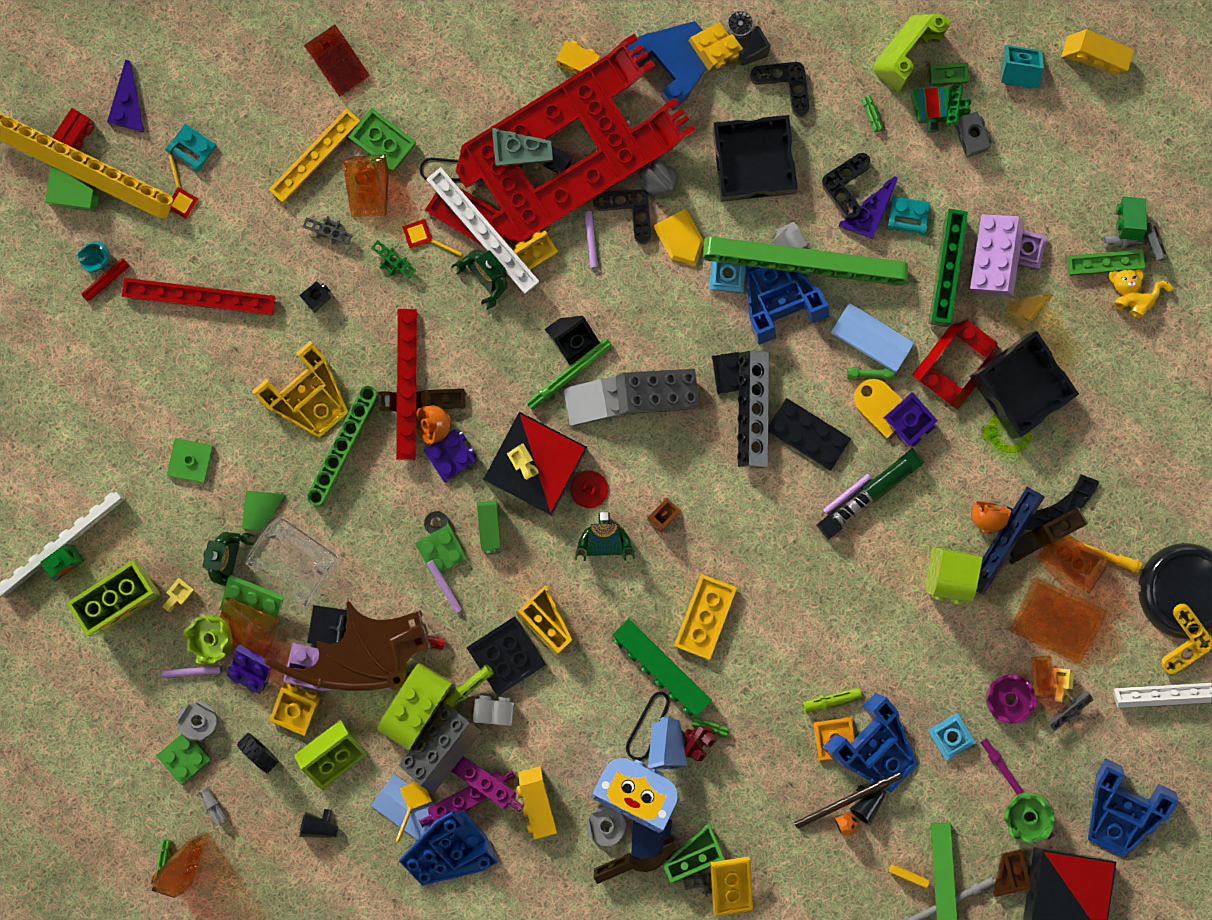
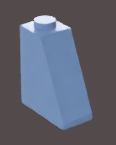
M671 716L661 717L659 722L652 724L648 761L649 769L673 770L687 766L680 720L671 719Z

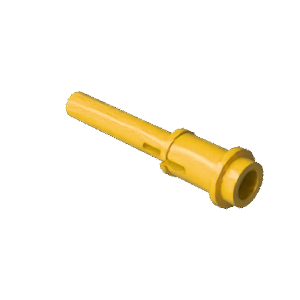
M1081 543L1079 549L1115 562L1116 566L1131 570V573H1139L1142 565L1139 559L1134 560L1121 554L1117 556Z

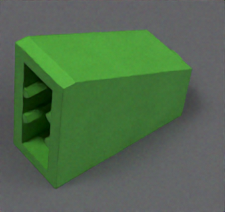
M51 166L45 203L53 207L95 212V207L99 205L97 193L69 174Z
M477 502L481 550H486V554L497 553V550L501 549L498 502Z

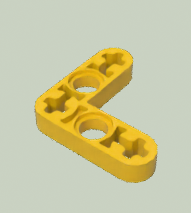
M1186 604L1177 605L1173 610V615L1190 640L1162 658V668L1168 674L1177 673L1212 649V638ZM1182 610L1189 618L1187 621L1180 614ZM1192 624H1198V629L1195 632H1189L1188 628ZM1200 635L1203 637V639H1204V640L1206 641V643H1207V644L1204 645V646H1203V644L1201 643V641L1198 639V637H1199ZM1185 650H1192L1190 657L1185 658L1182 656ZM1176 656H1179V658H1180L1182 661L1179 662V660L1176 658ZM1171 661L1174 664V666L1170 667L1168 665V662Z

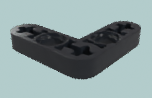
M787 62L761 65L751 70L750 79L756 85L788 82L793 114L797 117H803L808 113L809 99L805 68L802 63ZM794 67H797V70L801 71L798 73V80L792 82V80H795V73L791 71ZM774 69L782 71L783 74L780 78H775L772 75ZM766 70H769L770 79H767V75H763L759 80L754 75H756V71H760V74H766ZM795 85L803 87L801 94H796L793 91ZM802 98L801 105L805 106L803 112L795 108L798 107V99Z
M859 153L827 173L822 179L823 189L843 216L849 221H855L860 217L861 207L845 185L870 168V157L866 153ZM859 160L865 161V165L859 164ZM843 169H850L852 173L850 176L845 177L841 174V171ZM827 180L834 181V185H827ZM839 193H844L847 198L844 201H838L836 196ZM848 203L852 210L856 209V214L849 213Z
M644 190L603 192L593 198V205L599 211L632 209L635 241L641 245L647 244L650 241L651 226L648 196ZM628 194H631V198H636L637 194H641V197L645 198L642 199L641 203H638L637 200H631L632 204H628ZM609 196H612L613 206H610V202H605L604 206L596 203L600 197H603V200L606 201L609 200ZM617 196H624L626 202L623 205L616 204L615 198ZM639 212L645 213L646 220L643 222L637 221L635 218L636 214ZM647 224L648 227H644V233L648 234V236L645 237V240H641V237H637V235H640V227L636 228V225L644 226Z

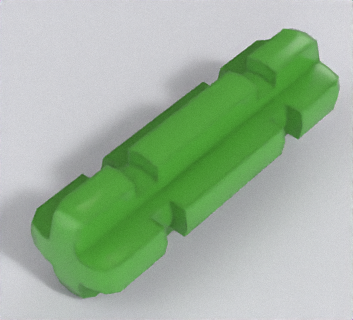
M870 95L865 96L861 101L863 107H866L865 112L869 122L872 123L873 132L881 131L883 125L879 121L880 117L875 105H873V99Z
M694 716L691 722L693 727L699 728V726L708 728L711 726L714 729L712 734L716 735L717 733L718 736L724 738L727 737L729 732L727 727H720L718 724L705 719L703 721L699 717Z
M164 839L161 841L160 848L162 850L159 851L158 868L155 871V877L166 878V868L169 865L171 855L170 849H172L173 845L171 840Z

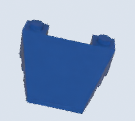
M696 21L641 35L638 37L637 42L627 47L631 52L638 45H643L644 49L633 58L645 51L648 53V57L637 63L638 66L654 56L674 80L661 90V97L666 103L676 98L680 105L687 100L707 69L688 41L690 37L703 31Z
M746 266L751 330L758 345L776 338L775 326L772 321L799 310H805L811 324L829 317L828 304L821 290L810 283L805 275L803 276L797 272Z
M875 693L862 706L872 717L873 721L851 743L846 738L835 734L822 748L833 761L873 783L878 782L877 780L882 777L886 778L900 772L903 779L890 784L889 788L886 789L892 792L918 764L911 745L907 742L906 732L900 723L897 709L887 697Z
M1105 758L1096 773L1088 840L1124 857L1142 842V839L1147 834H1151L1161 822H1165L1171 816L1179 800L1175 791L1160 784L1157 785L1149 800L1119 786L1125 776L1123 766Z

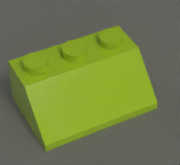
M340 720L294 754V757L301 770L322 790L366 757L368 753L351 730Z

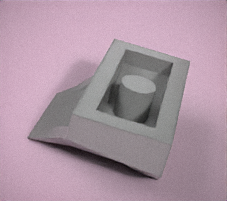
M794 221L776 231L777 235L773 240L775 245L809 249L800 229Z

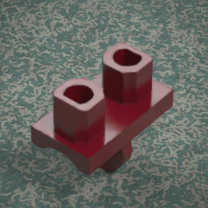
M699 726V728L695 727L693 730L686 729L684 735L687 737L685 741L687 745L684 748L686 757H691L695 761L704 760L706 753L702 750V747L704 745L712 747L717 741L712 734L714 729L711 726L708 728Z

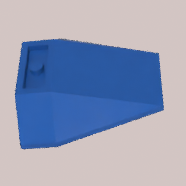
M464 810L452 811L437 819L399 859V862L423 886L481 872L498 863V860L486 834Z

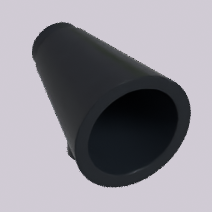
M860 784L856 791L862 790L865 787ZM880 789L861 798L850 807V811L860 821L871 825L885 797L886 791Z
M324 809L322 818L305 811L299 837L336 838L338 826L329 822L332 810Z

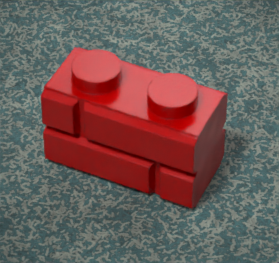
M71 107L52 138L80 151L84 144V138L86 135L89 136L94 129V122Z

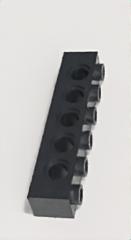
M745 351L739 353L738 467L764 468L768 467L769 353Z

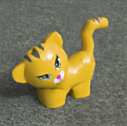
M1142 270L1111 271L1109 279L1114 284L1115 289L1123 295L1115 300L1113 306L1119 310L1130 306L1129 314L1136 319L1144 316L1155 305L1161 288H1164L1167 292L1173 291V286L1162 280L1155 283L1152 294H1142L1138 292L1144 275Z

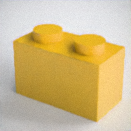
M566 40L556 59V63L558 66L577 74L600 60V56L593 49L589 48L586 50L578 42Z

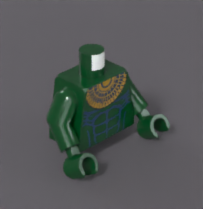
M475 249L462 260L454 263L451 268L457 266L459 272L456 274L458 275L468 266L491 294L490 297L481 301L482 305L488 303L486 308L488 310L496 306V299H499L507 288V270L490 250L484 252Z
M609 512L598 513L599 524H591L590 527L584 530L575 551V560H577L579 555L584 557L583 561H586V556L623 555L625 561L627 555H632L633 559H635L630 537L624 528L618 527V524H610Z
M222 532L215 540L208 541L207 548L203 553L202 567L208 571L207 573L212 582L226 587L228 578L233 574L240 545L239 541L251 546L254 543L248 542V538L250 536L255 537L254 535L246 532L242 535L240 533Z

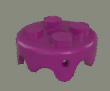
M1018 675L998 677L990 684L986 692V705L989 712L997 720L1004 723L1015 724L1025 721L1037 706L1033 686ZM1009 693L1015 697V702L1011 705H1008L1005 701V697Z

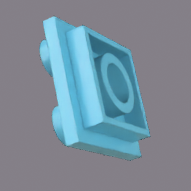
M712 262L709 289L743 293L746 266ZM725 269H730L733 272V276L725 278L722 272Z
M958 712L927 730L946 761L976 743ZM950 731H954L957 734V739L954 742H949L947 739Z

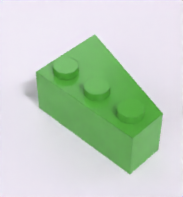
M708 823L663 864L671 884L711 867L710 862L725 860L710 824Z

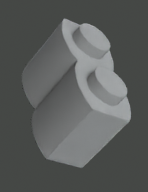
M480 695L479 699L475 698L473 722L512 726L514 702H510L511 698L499 697L498 701L491 700V696Z

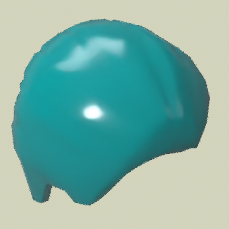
M92 241L79 250L77 256L84 270L91 273L103 269L109 263L111 254L104 243Z

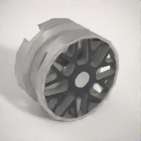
M742 10L732 13L727 23L728 34H733L737 40L748 38L752 33L754 25L752 16Z

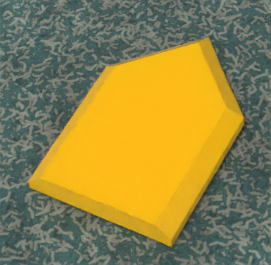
M687 209L653 226L671 260L697 267L704 240Z

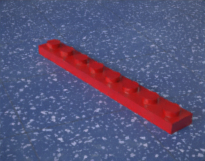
M124 278L121 295L123 298L271 316L274 315L276 297L272 295Z
M397 309L396 460L404 461L416 460L417 309Z

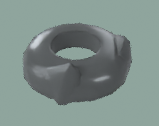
M430 511L424 519V527L431 534L448 525L449 518L443 512ZM438 517L441 519L442 523L439 527L431 525L433 518Z

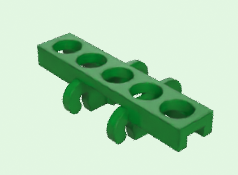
M962 84L952 85L950 100L948 101L949 109L947 112L948 127L951 124L958 125L959 117L971 112V109L968 107L971 105L972 100L969 98L962 99Z
M378 240L371 247L374 252L384 259V262L380 263V269L384 268L390 272L389 276L395 275L397 269L410 279L416 272V269L406 262V257L401 259L394 253L395 249L393 247L388 249ZM380 245L382 247V250H376L375 246ZM384 250L388 252L385 256L383 255ZM391 256H396L397 261L392 263L390 261ZM387 262H389L390 264H392V265L394 266V268L391 269L390 267H388V266L386 265ZM407 267L412 270L410 274L405 272Z

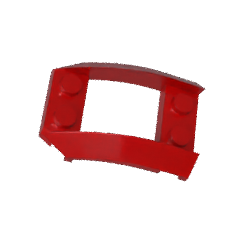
M969 320L949 326L912 374L918 381L922 382L957 410L976 385L970 378L964 387L960 388L932 366L955 335L985 357L978 369L995 358L998 342Z

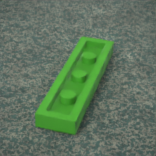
M1143 249L1069 255L1066 257L1068 276L1145 269Z

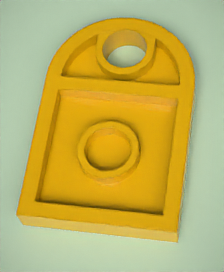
M868 379L862 382L855 390L854 404L857 410L887 439L894 430L883 417L899 404L902 399L885 382L878 379ZM864 386H868L872 391L868 397L863 396L861 393V389Z

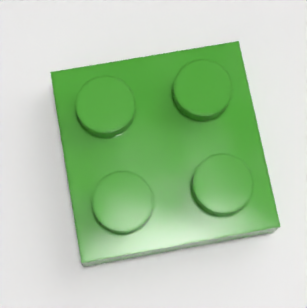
M449 524L415 542L425 563L427 564L433 560L440 573L467 559Z
M179 735L156 755L180 785H183L212 760L197 741H190L182 735Z

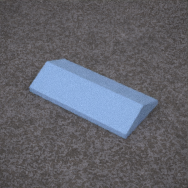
M851 303L847 305L831 331V334L894 373L897 372L914 344L911 340Z
M394 774L371 806L401 828L408 807L399 788L408 785V783ZM430 802L411 811L404 830L418 840L433 824L432 822L422 828L419 820L429 815L428 808L435 803Z

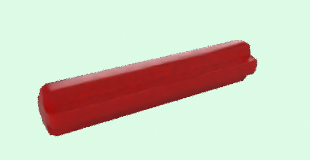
M123 258L86 288L81 293L82 297L86 301H90L128 269L129 263Z

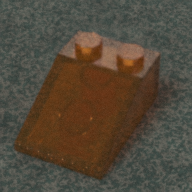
M386 154L352 156L342 161L351 217L387 215L389 171Z
M1071 535L1046 545L1037 557L1038 561L1089 594L1111 563V561Z
M226 597L220 617L230 627L233 638L232 643L236 647L240 644L265 658L271 649L280 619Z

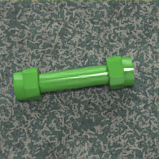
M848 367L847 379L878 377L883 378V380H893L894 372L888 368L883 370H858V367Z

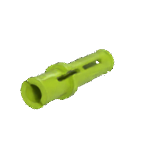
M484 665L483 668L463 685L457 686L454 692L443 700L444 706L449 704L455 707L462 700L465 701L473 690L494 674L493 670L488 665Z
M859 687L827 696L820 695L819 698L802 701L805 713L820 709L824 711L831 706L861 700L862 695Z

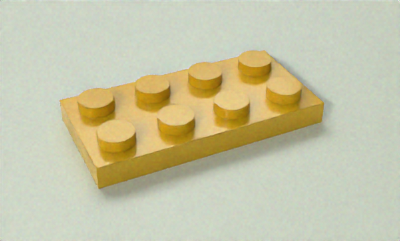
M701 574L674 647L710 660L737 587Z

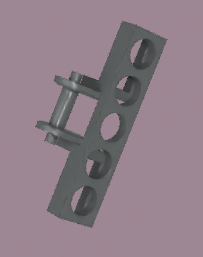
M327 216L326 219L324 218L323 221L325 222L323 224L306 217L302 227L317 233L316 238L319 239L320 234L332 238L331 244H334L335 240L346 245L350 244L349 242L353 236L338 230V227H341L339 220L335 222L329 220V216ZM309 221L313 223V226L308 227L306 223ZM329 223L331 225H334L335 228L328 226L327 224ZM316 225L320 226L318 230L315 229ZM330 228V234H325L324 229ZM343 235L349 237L347 241L341 239Z
M1085 691L1075 700L1072 696H1069L1071 706L1064 712L1060 707H1056L1058 714L1048 721V724L1054 731L1067 721L1070 723V719L1074 715H1080L1079 711L1093 701L1088 691Z
M698 872L699 876L683 879L685 890L704 887L702 894H705L707 897V894L712 893V889L706 890V886L712 885V882L707 883L705 881L707 876H711V873L701 875V872ZM696 879H700V884L696 883ZM687 881H694L693 886H687Z

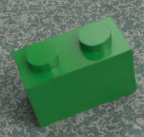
M1123 196L1120 204L1116 206V215H1118L1116 230L1119 231V238L1142 241L1147 231L1146 199Z

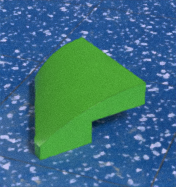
M246 490L242 529L264 531L279 504L284 500L285 495Z

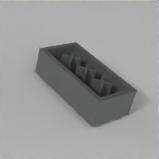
M695 369L627 372L616 376L620 415L692 410L699 407Z
M446 704L399 766L420 786L434 794L482 731L460 711Z

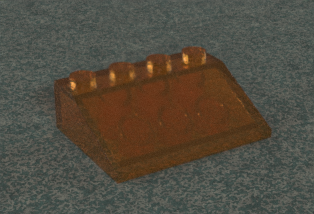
M1032 578L1009 631L1080 664L1108 611L1039 578Z
M205 831L191 837L161 867L158 873H154L151 880V885H153L152 891L176 898L191 889L209 832Z

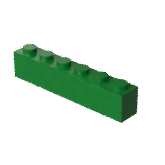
M949 208L945 213L928 324L948 327L951 324L968 211Z
M629 618L612 634L615 637L612 641L620 649L624 646L629 651L627 655L634 662L638 660L642 664L640 668L648 676L651 673L656 678L654 682L661 689L666 687L670 691L668 696L675 703L680 701L684 705L682 709L689 716L693 714L696 717L712 701Z

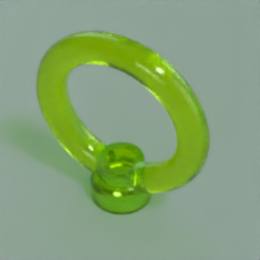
M995 414L991 417L989 424L982 427L983 440L991 441L998 450L1005 453L1022 451L1029 445L1033 435L1032 429L1024 435L1023 440L1019 444L1013 446L1003 444L997 438L996 424L999 419Z

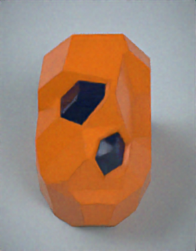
M845 812L834 817L842 837L854 833L857 829L858 822L852 813Z

